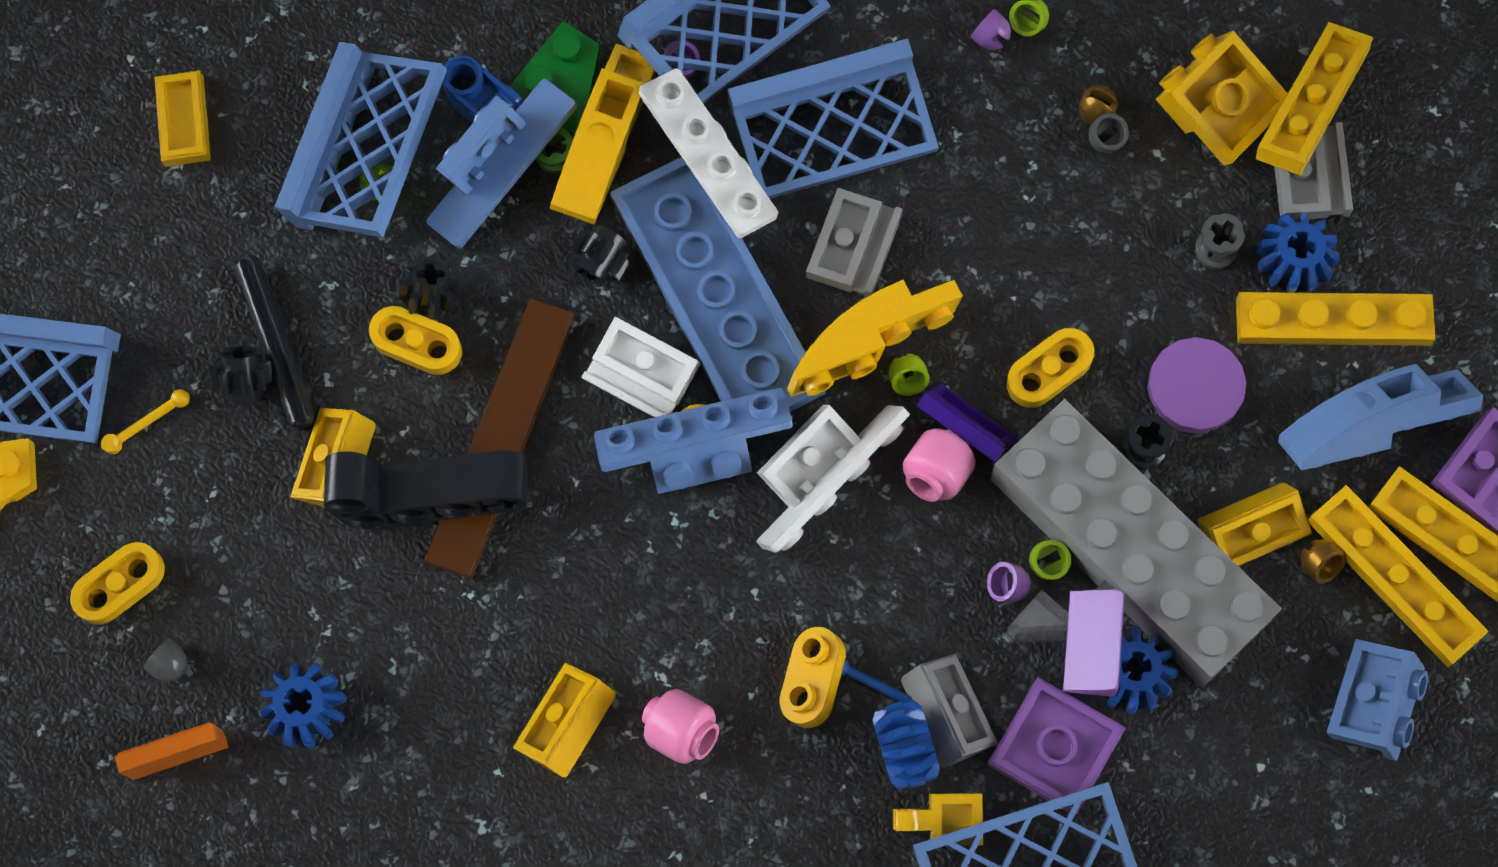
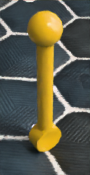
M183 389L175 390L169 401L119 434L105 435L101 440L102 449L109 454L118 453L122 449L124 441L175 407L183 408L187 406L190 401L189 393Z

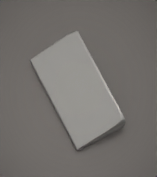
M956 654L920 664L902 676L901 682L906 693L909 696L911 695L912 701L915 700L922 706L937 760L942 768L956 764L998 745Z

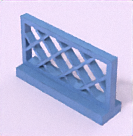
M647 0L624 16L618 37L629 50L635 47L659 76L671 71V67H676L682 74L683 68L709 72L708 86L697 94L702 103L705 104L827 13L831 5L827 0H808L813 8L805 14L785 12L786 0H779L778 11L753 7L754 0H747L746 6L723 3L721 0ZM694 9L713 12L712 31L686 28L688 13ZM720 13L745 16L744 36L720 33ZM752 18L777 21L776 36L771 40L751 37ZM680 20V27L672 26L674 23ZM784 22L792 23L784 29ZM659 34L679 37L677 57L660 55L649 42ZM686 38L711 42L710 62L684 58ZM718 43L743 46L742 61L737 65L716 63ZM750 47L758 48L756 51L750 54ZM716 73L724 74L715 80Z
M908 38L728 89L729 108L732 118L735 119L747 163L753 176L769 199L938 151L939 146L912 62L913 53ZM905 75L910 94L902 107L879 95L886 80ZM877 83L874 91L865 87ZM853 90L869 99L858 119L834 107L841 93ZM833 96L829 104L820 100L822 98ZM912 101L916 114L907 110ZM874 102L898 114L887 135L863 123ZM810 103L824 111L813 132L789 120L796 106ZM788 108L784 117L776 113V111ZM829 114L853 127L842 148L818 135ZM764 115L779 123V126L767 145L750 136L746 120ZM902 118L921 127L925 140L924 143L907 147L892 139ZM785 127L809 139L797 160L774 149ZM858 130L882 142L875 157L863 160L847 151ZM813 143L838 155L829 170L817 172L802 164ZM887 145L896 150L883 154ZM754 147L764 152L759 161L757 160ZM769 155L793 167L785 182L769 187L765 186L761 169ZM843 158L851 162L850 164L838 167ZM798 171L807 175L794 179Z
M339 42L274 208L296 228L313 230L315 225L384 238L447 69L441 63L362 52L355 44ZM375 68L387 70L391 78L369 91L368 86ZM418 75L428 76L424 87L408 97L403 85ZM397 89L402 102L381 114L376 102ZM369 107L374 120L353 132L352 127L357 114ZM409 113L411 121L408 129L392 138L387 126ZM381 131L386 143L365 156L360 143ZM353 148L358 161L337 173L336 168L341 156ZM390 155H393L395 163L392 171L377 180L371 168ZM365 173L370 185L349 198L343 185ZM336 190L342 203L327 213H321L320 210L325 197ZM376 197L379 205L373 221L359 219L355 209Z
M0 314V349L8 359L0 365V377L14 368L27 385L8 401L0 393V418L6 414L11 421H0V432L97 444L112 352L118 353L121 334L103 326ZM9 347L22 349L14 355ZM36 350L44 351L54 366L33 381L20 362ZM55 353H62V354H69V355H67L65 358H63V359L60 361V359L57 357V355H56ZM82 356L97 358L94 377L79 387L66 368ZM60 373L73 390V393L52 407L40 391V388ZM91 391V398L89 400L86 394ZM33 394L46 413L31 425L23 424L12 409ZM78 400L81 401L88 411L85 432L69 430L59 417V414ZM51 420L57 426V428L43 427Z
M1109 782L912 845L919 867H931L927 851L943 846H948L965 855L960 867H967L971 859L987 867H1000L974 853L983 834L996 830L1014 839L1001 867H1009L1020 843L1046 856L1042 867H1050L1053 860L1066 867H1080L1056 854L1068 828H1071L1095 841L1083 867H1091L1101 845L1120 853L1124 867H1137ZM1100 796L1107 815L1099 834L1072 821L1080 803ZM1071 805L1066 818L1053 812L1054 810ZM1044 814L1062 823L1050 850L1023 837L1032 818ZM1023 821L1017 834L1004 827ZM1110 827L1116 844L1105 839ZM975 836L969 849L955 843Z

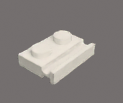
M614 317L592 357V363L581 378L652 417L671 414L674 411L701 363L623 320Z

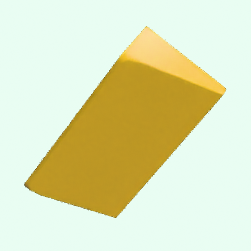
M320 408L290 497L324 507L326 456L337 452H357L367 456L376 428L374 421L354 410Z
M1286 483L1277 484L1197 520L1200 530L1237 566L1312 534L1298 490Z
M564 663L513 748L553 773L566 778L615 699V691L600 679Z

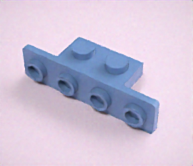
M542 79L516 111L496 95L487 106L483 107L476 114L473 124L458 142L452 144L447 149L443 160L436 167L454 187L427 218V224L456 248L461 249L578 107L577 103L547 79Z
M777 388L599 430L594 433L600 467L603 472L650 462L657 492L661 494L752 472L746 439L789 429L793 426L784 390Z

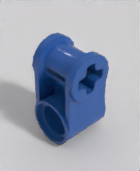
M453 57L444 65L447 72L442 84L447 101L452 108L457 110L471 124H473L476 114L483 107L487 106L496 95L515 111L524 102L511 87L500 82L471 57ZM471 79L475 81L468 89L459 90L454 88V85L460 80Z

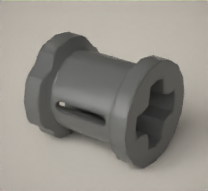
M1228 213L1210 216L1205 221L1201 235H1199L1195 244V255L1198 261L1203 266L1212 270H1221L1229 267L1234 262L1238 249L1245 239L1242 222L1236 216ZM1227 226H1230V232L1226 230ZM1219 238H1222L1225 241L1220 246L1214 243ZM1209 252L1213 253L1212 257L1208 255Z

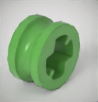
M561 127L547 144L554 147L558 142H561L564 153L561 155L554 152L550 157H547L546 149L544 148L535 159L538 166L546 172H562L573 141L571 134L565 128Z

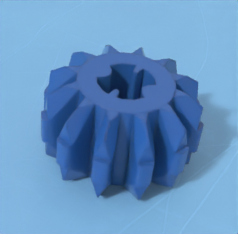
M1307 211L1300 214L1297 222L1286 213L1280 217L1278 225L1270 223L1265 227L1262 233L1264 240L1258 242L1255 251L1256 254L1263 257L1258 264V272H1273L1269 280L1270 287L1276 286L1280 281L1287 283L1286 290L1288 293H1295L1299 284L1307 293L1315 291L1318 281L1327 283L1333 275L1331 267L1336 266L1339 262L1340 253L1332 249L1338 242L1337 235H1323L1322 233L1326 227L1325 219L1318 221L1314 226L1309 224ZM1295 249L1299 250L1300 258L1296 257Z
M1138 627L1131 629L1128 642L1122 634L1119 687L1116 695L1108 699L1107 705L1114 708L1120 699L1123 698L1126 699L1127 713L1135 714L1140 699L1143 706L1148 711H1152L1158 705L1155 695L1168 698L1172 693L1171 687L1165 681L1175 679L1178 670L1172 666L1162 664L1171 659L1174 653L1171 648H1165L1159 652L1154 649L1160 639L1158 634L1153 633L1146 643L1141 642V631ZM1129 661L1137 662L1139 664L1137 670L1143 668L1145 671L1137 681L1128 678L1130 671L1125 674L1122 671Z
M292 663L289 679L280 672L273 673V680L279 685L276 691L270 688L261 690V696L272 702V704L264 706L259 710L260 717L265 720H272L267 728V732L273 737L283 734V744L291 748L298 743L300 737L305 747H315L316 732H319L327 740L331 739L333 732L326 725L330 720L342 723L345 718L341 712L333 709V707L346 702V695L343 692L333 691L339 682L333 674L322 677V668L317 664H312L305 673L300 664ZM301 697L305 698L306 702L311 706L305 714L299 712V708L295 705Z
M915 700L904 703L899 701L887 705L884 709L875 711L872 721L891 784L897 789L914 788L937 778L940 767L922 706Z

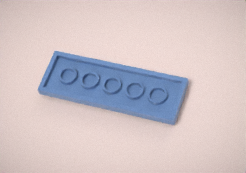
M682 157L610 192L615 208L721 402L782 388L791 412L826 394V391L814 396H808L805 392L792 398L787 391L794 370L806 352L743 239L735 235Z

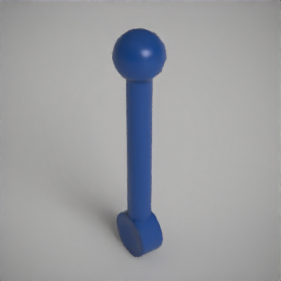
M845 659L841 676L847 675L902 703L912 701L911 695L909 696L849 666V662Z

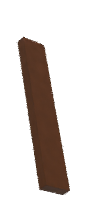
M531 298L529 299L467 455L501 450L523 453L576 317L573 312ZM498 514L440 520L424 559L425 563L472 580Z

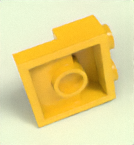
M1234 31L1217 38L1210 34L1201 40L1191 50V54L1196 59L1186 69L1179 65L1170 71L1160 82L1164 91L1155 99L1185 134L1194 131L1223 166L1232 164L1272 123L1288 95Z

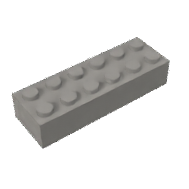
M1066 399L1062 400L994 464L990 480L1051 540L1063 543L1071 554V560L1101 590H1124V612L1149 637L1153 633L1158 634L1160 639L1157 645L1162 650L1171 648L1174 653L1171 659L1202 689L1281 611L1282 608Z

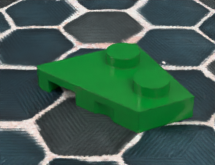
M563 20L509 87L525 100L542 79H547L571 97L578 107L562 128H565L574 139L594 88V76L598 72L601 57L600 44Z

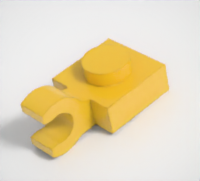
M929 793V809H893V830L930 831V839L983 822L982 793ZM975 836L955 843L960 846H970ZM983 836L978 846L983 845Z

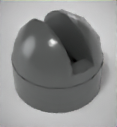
M1103 114L1091 124L1088 140L1098 152L1113 153L1126 143L1129 136L1128 125L1117 114ZM1111 125L1117 133L1109 137L1104 143L1101 142L1098 136Z
M168 638L153 652L143 669L159 681H175L184 675L187 668V657L184 650Z

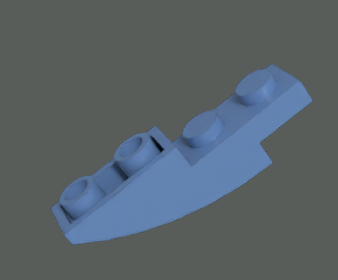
M1413 364L1370 378L1321 403L1279 435L1278 443L1301 470L1317 468L1326 464L1391 449L1394 432L1410 430L1415 427L1480 412L1483 394L1458 369L1428 376L1417 364Z

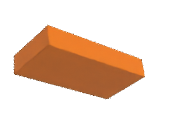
M208 722L117 753L115 760L120 774L136 780L229 747L225 732L213 723Z

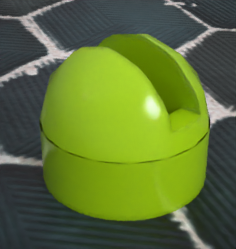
M1020 0L1016 2L1009 13L1011 27L1022 36H1033L1039 33L1048 23L1050 16L1048 6L1043 0ZM1024 6L1037 13L1040 19L1035 15L1027 11H1024Z
M906 353L907 356L896 357L889 365V379L893 390L897 394L911 396L923 391L929 384L930 377L927 367L921 358L917 355ZM913 371V376L904 377L905 372Z
M1042 541L1035 545L1030 553V567L1039 578L1045 580L1059 579L1068 572L1071 566V554L1068 548L1059 541ZM1057 551L1060 559L1040 569L1037 560Z

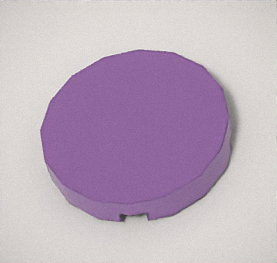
M1194 337L1178 340L1161 351L1150 369L1147 390L1149 398H1151L1152 404L1156 408V413L1167 421L1170 426L1178 431L1202 434L1224 426L1233 419L1244 401L1247 383L1243 367L1231 350L1214 340Z

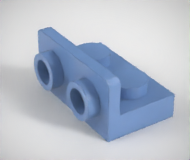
M1356 639L1327 734L1332 739L1379 750L1387 759L1397 761L1401 747L1407 748L1410 744L1414 730V721L1410 717L1415 701L1423 699L1428 684V673L1415 652Z

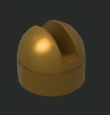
M1100 84L1091 86L1083 93L1080 100L1079 112L1082 119L1091 125L1103 114H1116L1118 107L1117 97L1108 86ZM1099 99H1102V100H1104V101L1110 103L1111 106L1109 107L1107 104H1105L1104 102H1102V101L1099 100Z
M1314 540L1311 542L1313 547L1309 551L1307 549L1302 551V567L1316 582L1324 584L1334 579L1341 572L1346 562V554L1335 544L1327 540Z

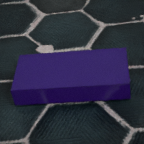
M938 384L925 392L917 404L918 408L994 462L1002 458L1018 440L1017 436L943 384Z

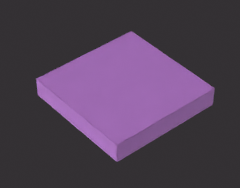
M1037 677L987 765L1045 800L1050 801L1093 787L1126 727ZM1082 801V802L1080 803V806H1079V808H1078V810H1077L1075 816L1078 814V812H1079L1081 806L1083 805L1084 801ZM1071 805L1063 807L1061 809L1068 812Z

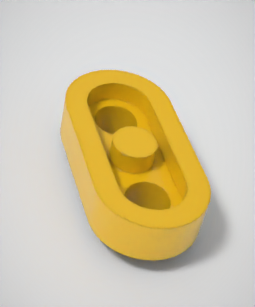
M389 306L379 310L370 321L369 335L373 344L380 353L433 375H442L452 371L461 360L462 346L454 330L444 324L430 320L417 313L411 315L409 310L399 306ZM402 329L404 333L400 339L395 341L388 339L392 330ZM439 346L447 348L445 355L441 358L431 357V352L434 348Z
M1064 328L1052 334L1017 360L1010 368L1007 378V391L1012 400L1027 408L1042 406L1083 376L1089 370L1094 358V345L1091 339L1081 330ZM1063 351H1071L1075 354L1077 360L1073 363H1066L1060 358L1059 354ZM1025 379H1034L1038 382L1039 388L1035 391H1028L1023 387L1022 382Z
M133 542L124 545L75 583L70 595V602L74 612L91 624L101 625L111 622L160 584L165 572L162 557L145 543ZM146 563L147 572L145 575L135 578V568L139 564ZM106 593L107 602L105 605L95 608V598L99 594Z
M824 627L809 628L799 635L792 649L779 704L783 715L791 722L803 728L819 726L829 717L833 708L846 658V649L843 641L830 630ZM820 644L819 653L815 657L810 658L812 648ZM803 692H807L806 702L798 706V697Z

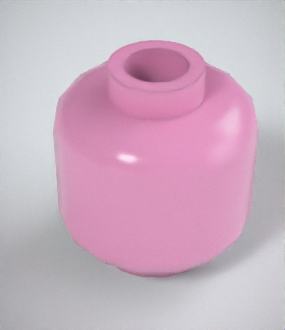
M949 429L925 431L903 461V472L906 476L908 488L919 498L930 502L949 500L955 497L975 469V456L969 447V443Z
M673 689L661 697L656 696L652 698L642 715V722L645 723L644 738L647 745L678 763L686 764L695 759L701 760L706 757L714 747L719 735V726L716 724L714 709L680 689Z

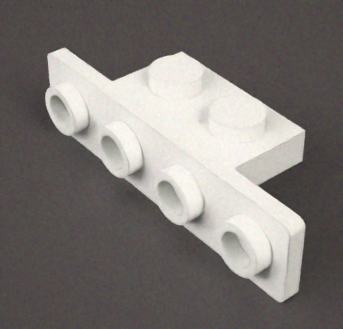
M673 69L640 86V97L738 238H743L776 220L778 210L753 176L748 163L739 156L727 139L722 126L714 120L679 69Z
M823 404L757 472L788 508L756 542L763 549L775 553L780 549L785 551L792 547L803 535L804 530L802 526L813 515L818 516L827 511L837 499L835 492L847 480L853 481L863 474L870 465L868 458L880 446L885 447L901 434L903 431L901 424L910 413L903 406L888 405L857 435L830 405Z

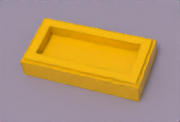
M201 71L154 77L160 156L163 165L170 167L211 161L205 84Z

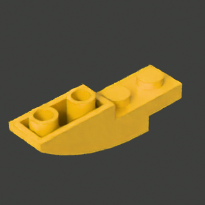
M615 44L605 69L602 68L580 120L558 180L550 209L595 225L626 151L627 140L644 102L639 95L640 86L652 81L656 74V71L639 51L629 50L625 46Z
M904 280L880 289L855 304L829 325L806 351L794 370L787 391L792 398L805 392L808 396L820 394L829 389L834 384V381L849 375L851 379L864 377L877 368V363L885 346H892L902 342L911 335V331L927 326L929 330H933L947 324L953 319V314L963 297L955 280L913 296Z

